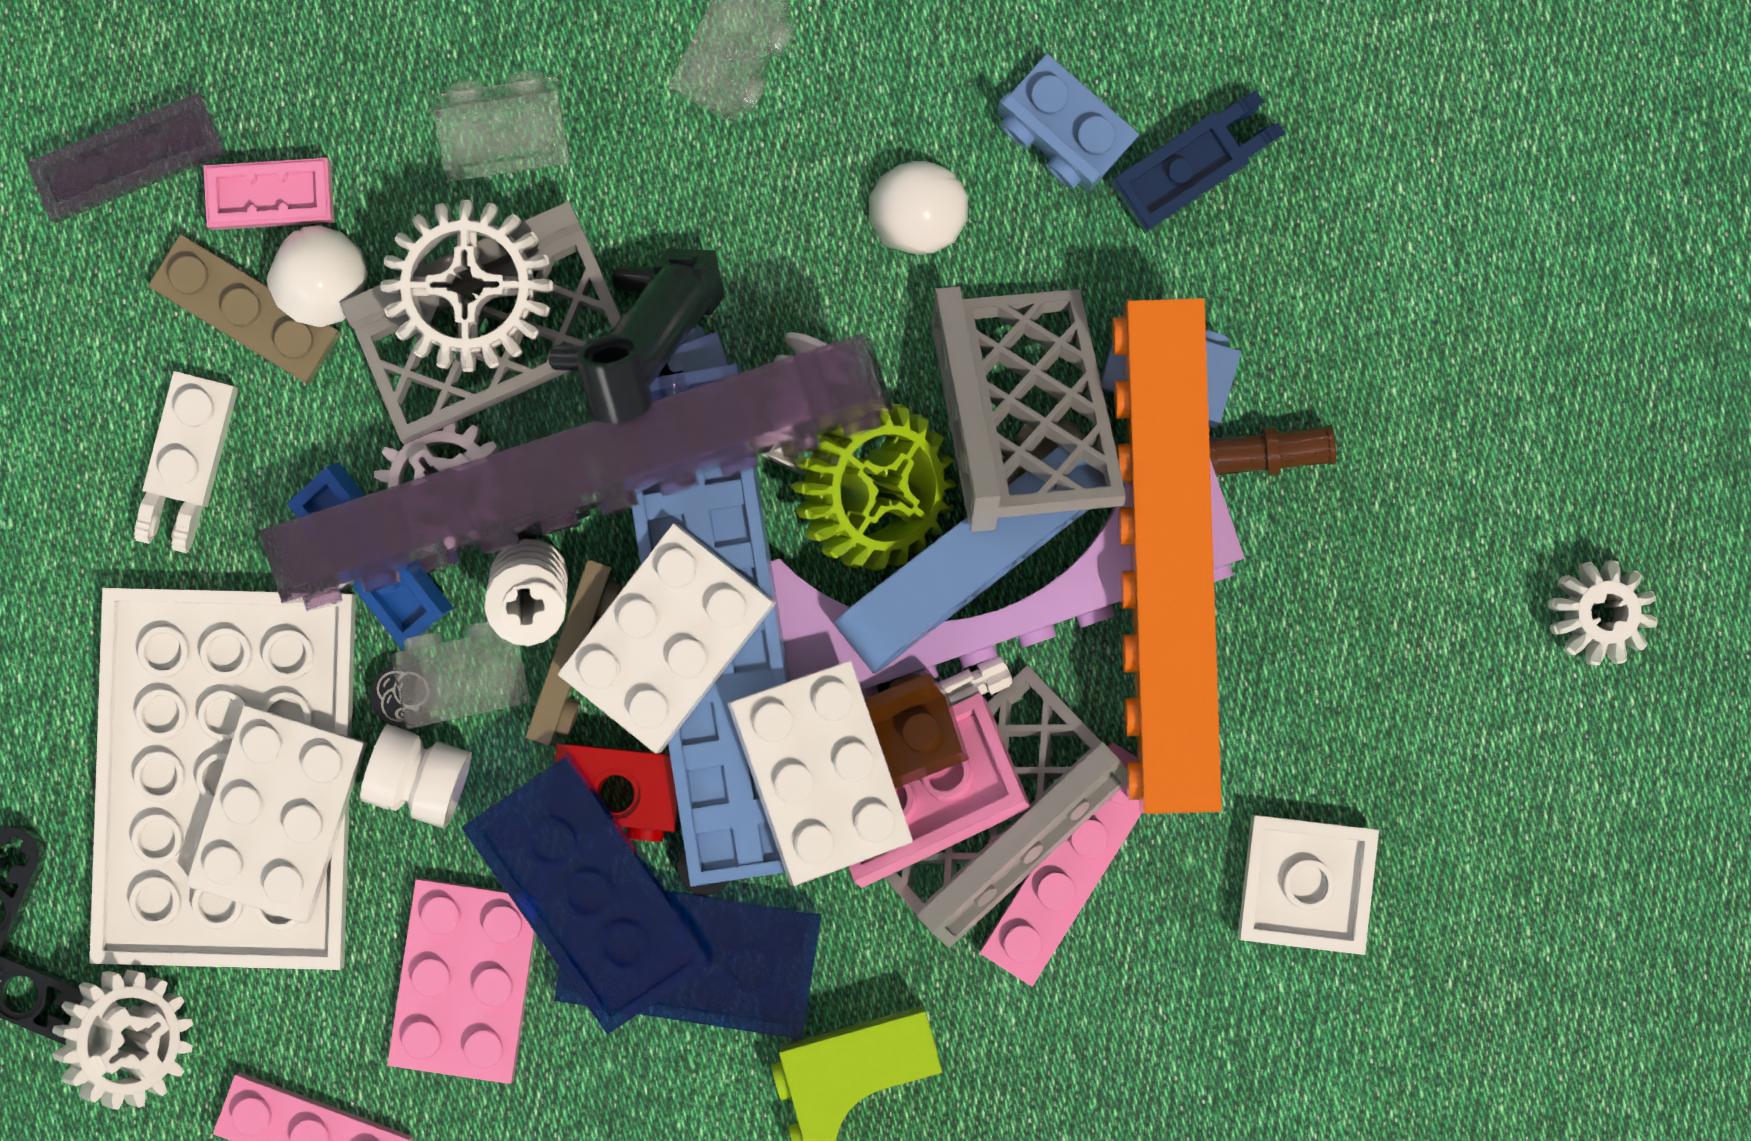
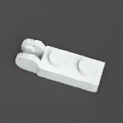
M173 371L142 490L146 494L140 503L138 518L134 528V539L136 541L148 544L152 542L159 529L166 497L184 501L172 531V548L183 553L189 552L195 538L203 507L208 508L238 388Z

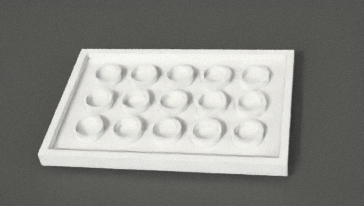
M102 588L89 964L341 970L344 968L349 802L309 923L303 924L185 885L243 705L260 708L352 738L356 595Z

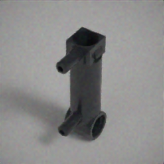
M667 248L653 268L616 267L612 274V283L616 290L640 291L641 293L609 334L597 337L583 346L554 345L550 349L548 362L553 370L580 371L588 409L592 418L604 423H622L645 414L651 408L653 400L650 385L703 315H711L724 298L716 251Z

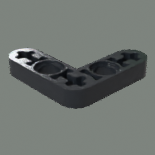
M18 825L1 828L0 876L4 874L9 861V857L1 852L3 844H12L21 839L23 842L20 851L29 857L27 863L14 865L6 879L8 883L18 884L16 892L7 885L0 884V899L6 909L5 919L0 925V1018L66 1045V1038L52 1032L54 1026L69 1025L71 1017L58 1011L48 1014L47 1022L42 1020L41 1017L52 1004L55 989L61 991V994L54 1001L55 1004L62 1006L64 1001L80 1004L84 1000L79 988L80 983L7 953L45 864L47 855L45 842L40 834L30 827ZM19 975L33 980L38 988V1000L34 1007L27 1011L18 1010L13 1007L7 997L8 984L14 977Z

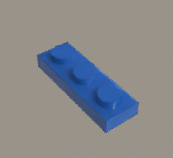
M339 462L323 469L287 503L401 649L415 643L453 609L450 602L394 531L387 526L383 517Z

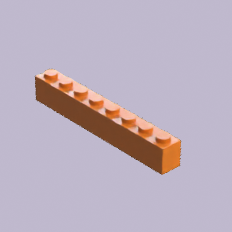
M1205 298L1127 301L1123 307V317H1115L1112 320L1113 355H1124L1125 380L1115 381L1114 383L1116 419H1126L1127 444H1117L1116 453L1123 482H1128L1129 507H1119L1118 533L1120 546L1130 545L1131 571H1121L1120 595L1122 609H1133V634H1123L1122 657L1124 673L1135 672V698H1125L1124 702L1126 736H1137V762H1127L1126 767L1128 800H1139V811L1144 814L1222 812Z

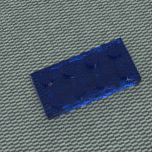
M569 753L463 825L462 829L607 1035L712 965L713 958Z
M576 875L573 879L554 1001L802 1040L822 913L707 895L702 896L694 893Z

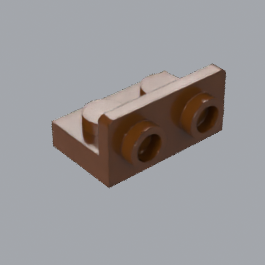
M911 674L900 677L893 681L887 690L864 699L895 789L969 760L949 695L932 674Z

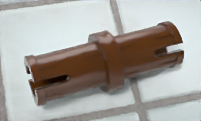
M1332 424L1325 425V427L1277 432L1275 426L1262 427V434L1209 438L1210 460L1216 477L1218 475L1266 470L1267 476L1281 474V468L1319 464L1333 465L1336 462V444Z

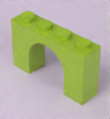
M925 1005L781 1045L779 1051L781 1062L771 1064L780 1100L784 1101L792 1098L798 1123L788 1125L791 1141H836L844 1118L866 1096L883 1089L942 1073Z

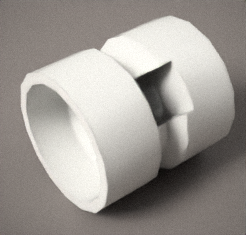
M388 724L382 730L371 754L361 787L360 799L363 802L395 811L406 803L409 806L411 818L445 829L450 823L462 795L470 769L472 752L440 741L425 749L422 740L416 733Z

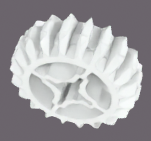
M461 200L459 220L452 219L451 212L444 203L437 204L435 206V214L440 225L434 228L431 227L430 223L422 215H416L412 222L422 236L415 242L406 234L399 232L394 239L399 246L409 250L405 261L392 255H387L384 259V265L393 270L401 271L400 280L388 279L380 284L381 291L391 294L400 293L402 301L391 303L384 308L386 316L395 318L407 314L409 318L407 322L397 329V337L400 340H407L420 332L423 336L416 344L414 354L424 358L432 351L435 345H438L440 349L437 355V366L448 369L451 365L455 352H461V366L464 372H474L476 352L483 353L484 360L489 368L499 367L500 358L495 347L501 344L513 357L520 356L523 351L513 336L519 330L533 340H536L540 335V331L535 326L525 322L529 313L532 312L541 317H548L551 312L549 306L533 301L534 293H548L554 290L553 281L534 279L533 275L534 271L545 269L550 265L549 257L547 255H536L528 259L526 252L535 247L539 242L537 235L534 232H530L515 241L512 237L519 229L521 219L511 214L505 219L500 228L495 226L498 218V207L492 203H487L484 207L480 220H474L475 210L470 200ZM477 235L491 238L500 243L512 257L518 276L486 273L481 266L480 251L477 250ZM457 236V247H454V259L449 269L441 274L419 277L421 267L432 250L442 242ZM467 266L471 268L472 277L489 285H499L497 288H483L480 296L474 294L476 300L468 303V306L465 305L462 295L447 288H436L438 285H453L455 277L462 280L459 273L467 270ZM418 296L446 298L450 301L455 312V322L458 323V339L443 334L429 322L422 311ZM518 296L516 304L505 322L494 331L478 337V325L481 324V313L486 303L495 298Z

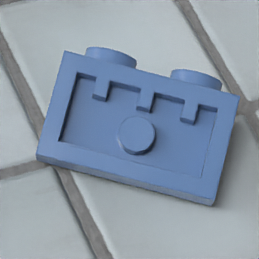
M1048 53L1011 94L1007 93L1000 100L997 113L1004 118L999 124L1001 129L1014 142L1024 149L1033 144L1050 159L1046 167L1056 179L1071 190H1074L1079 184L1088 193L1093 190L1140 135Z

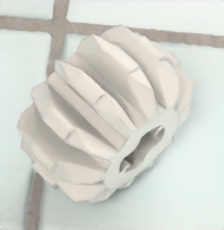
M1605 561L1600 573L1592 562H1585L1579 565L1578 574L1580 581L1569 575L1562 576L1559 579L1558 584L1569 596V599L1552 598L1549 600L1548 607L1553 611L1565 612V620L1554 622L1550 625L1551 633L1554 635L1567 632L1572 633V636L1565 643L1563 649L1565 653L1576 655L1586 647L1585 658L1588 665H1600L1605 654L1614 664H1621L1627 661L1626 645L1637 651L1645 649L1648 643L1637 628L1656 627L1658 619L1653 615L1641 614V606L1651 604L1656 600V596L1653 591L1634 593L1642 578L1638 571H1630L1620 579L1618 561ZM1607 599L1609 602L1604 608H1613L1614 618L1612 622L1601 623L1600 627H1598L1597 624L1601 621V618H1592L1591 608L1593 604L1604 603Z

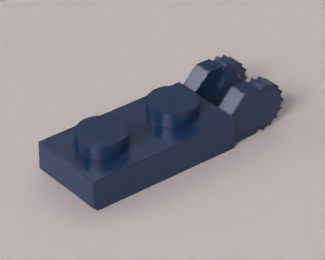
M1257 90L1243 97L1219 114L1216 111L1212 112L1111 181L1110 184L1144 234L1241 171L1250 163V159L1270 147L1286 134L1277 122L1273 125L1265 126L1255 133L1252 139L1239 147L1227 129L1238 121L1247 119L1259 110V106L1264 101Z

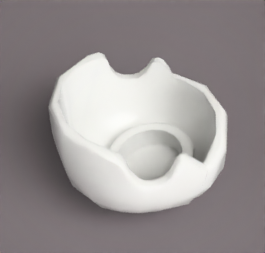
M911 161L896 166L879 178L869 196V222L880 240L889 248L907 253L924 255L939 251L956 241L967 222L968 196L962 182L957 180L956 175L947 168L928 161Z
M323 226L302 227L299 231H293L283 241L267 275V285L277 307L296 322L323 327L346 319L340 302L364 291L368 271L361 248L342 232Z

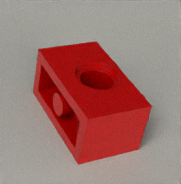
M570 743L557 744L549 819L565 821V833L601 836L602 825L627 827V839L663 842L664 831L675 832L679 829L680 821L670 753L656 754L651 751ZM612 775H620L627 778L634 788L633 802L626 810H613L602 799L601 790L603 783Z

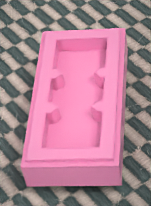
M328 158L204 165L207 228L210 230L335 223L331 161Z

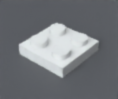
M1251 814L1238 939L1365 955L1379 830Z

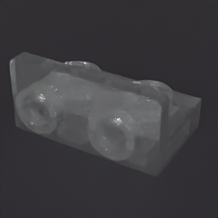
M712 0L668 85L669 90L733 123H736L743 109L752 113L767 84V79L760 75L770 55L780 58L794 33L796 25L789 22L791 17L790 3L784 0H776L775 2L772 0Z
M524 71L507 77L506 84L483 87L482 82L479 80H467L450 84L445 88L446 93L437 95L433 112L448 182L570 163L571 155L560 101L558 76L544 77L542 71Z
M488 621L466 626L467 638L442 643L440 632L404 639L405 651L393 654L391 662L406 730L531 703L519 645L512 644L500 637Z

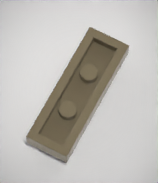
M181 234L148 285L149 288L308 385L311 384L342 334L330 325L317 327L296 322L277 307L268 287Z
M589 559L587 560L525 738L548 746L556 745L559 735L569 738L575 725L581 702L572 699L575 688L557 674L621 592L622 584L613 582L616 569Z

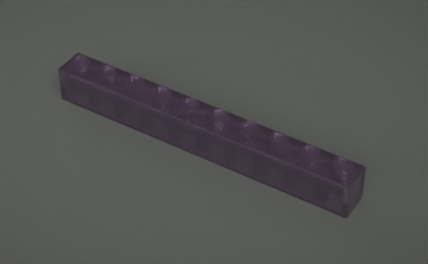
M862 333L654 401L651 408L645 414L630 421L604 423L596 420L259 531L281 603H304L305 610L308 612L342 602L340 590L359 584L363 585L365 593L396 585L402 582L399 571L421 565L424 574L452 567L461 563L458 552L479 545L483 554H490L520 544L517 533L538 526L541 528L542 535L553 534L579 525L577 514L600 507L602 516H607L634 508L639 505L636 495L660 487L663 497L693 489L699 486L696 475L717 468L721 469L723 477L752 470L760 466L757 458L758 455L781 448L784 458L811 451L821 446L818 436L841 428L845 438L870 432L882 426L879 416L894 412L872 340Z

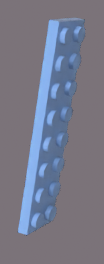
M731 364L656 377L650 385L653 400L651 408L645 414L633 420L619 423L641 565L672 524H679L777 602L741 365ZM778 602L668 743L690 887L785 873L727 704L790 681Z

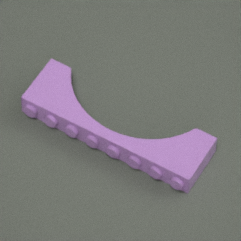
M1210 460L1214 582L1234 576L1230 563L1245 559ZM1123 482L1126 493L1124 506L1112 508L1110 515L1094 540L1082 555L1060 576L1025 599L997 611L971 618L943 622L900 657L875 674L870 671L834 625L835 621L850 607L816 590L798 577L780 559L771 561L790 681L846 661H851L865 699L879 693L876 685L911 674H932L934 678H937L939 675L935 665L957 657L960 659L962 668L998 657L994 644L1018 637L1021 648L1056 637L1053 624L1073 617H1077L1080 628L1116 616L1112 604L1121 601L1120 574L1121 571H1131L1130 545L1120 546L1118 533L1119 507H1129L1128 482Z

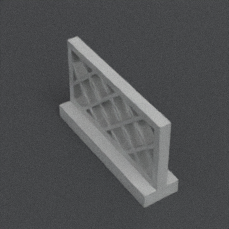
M569 201L522 221L512 238L517 241L524 234L534 232L539 238V242L535 247L526 252L528 259L536 255H547L550 260V265L545 269L538 270L534 279H548L555 261L577 251L586 268L576 292L555 284L554 290L548 292L554 296L571 301L559 332L530 322L532 312L529 313L525 322L535 326L540 331L539 336L555 341L554 345L583 346L587 342L571 337L570 334L582 306L606 314L613 329L620 320L621 315ZM488 237L477 241L481 266L486 273L518 276L512 257L500 243ZM454 252L423 265L419 277L441 274L449 269L453 263ZM467 266V270L459 273L462 280L455 277L453 285H438L436 288H447L462 295L465 305L468 306V303L473 302L469 299L475 297L474 294L480 295L483 288H497L499 285H489L472 277L471 268ZM401 276L396 277L392 280H400ZM591 284H593L599 300L587 296ZM380 285L340 302L349 325L356 333L399 439L404 445L570 372L553 370L548 360L546 363L531 369L513 362L514 357L505 349L502 358L499 357L500 366L495 372L490 387L473 394L456 388L463 371L461 352H457L445 383L416 373L421 358L414 354V349L423 336L420 332L414 335L417 339L404 368L382 360L375 341L396 332L402 324L409 320L407 314L395 318L387 317L384 308L386 306L402 301L400 293L391 294L383 292ZM541 292L534 293L533 301L538 302ZM418 296L422 311L434 327L441 312L453 307L446 298ZM492 300L489 301L482 309L478 333L485 316L504 323L510 314L491 308ZM519 330L513 336L519 345L524 334ZM476 352V359L485 362L483 353ZM509 371L519 374L505 381ZM388 373L400 377L396 389H394ZM411 382L439 391L440 395L432 413L409 423L402 408V403ZM452 396L461 399V401L448 406Z
M960 286L935 288L931 328L970 532L996 530L997 518L1124 506L1126 493L1080 289L962 299ZM1068 311L1071 326L1059 338L1035 323V321L1042 313ZM997 317L1013 328L997 343L977 330L975 319ZM1023 334L1048 349V352L1035 366L1010 351V348ZM1074 340H1075L1076 348H1075L1074 346L1070 345ZM981 351L987 354V356L984 359L982 358ZM1059 357L1079 368L1082 372V377L1071 389L1045 373ZM998 362L1023 377L1010 394L987 381L986 375ZM1033 385H1036L1060 401L1046 417L1020 402ZM1085 391L1087 399L1081 396ZM992 403L998 406L994 411ZM1070 408L1093 422L1094 428L1083 441L1056 425ZM1008 413L1034 429L1020 447L997 433L996 427ZM1044 437H1047L1071 453L1057 470L1030 454ZM1096 443L1098 445L1099 452L1092 448ZM1002 455L1008 458L1005 464H1003ZM1083 460L1104 474L1106 486L1083 488L1067 478V476ZM1018 466H1021L1046 483L1037 493L1010 495L1007 479Z
M1028 665L1012 679L1013 683L1010 687L999 691L988 701V705L994 719L999 718V725L997 726L1007 750L1009 748V737H1040L1038 767H1015L1019 779H1037L1036 799L1030 804L1031 808L1005 820L1012 822L1004 829L1003 822L992 826L990 842L978 853H958V842L946 848V853L937 852L903 868L902 876L895 872L884 877L931 933L948 948L954 945L1127 784L1126 767L1104 742H1101ZM1032 688L1043 700L1041 724L1010 725L1012 705ZM1054 712L1065 724H1053ZM1052 736H1078L1089 748L1071 767H1050ZM1049 779H1057L1049 786ZM915 864H945L943 886L924 903L913 891ZM957 864H965V865L956 873V871H957Z

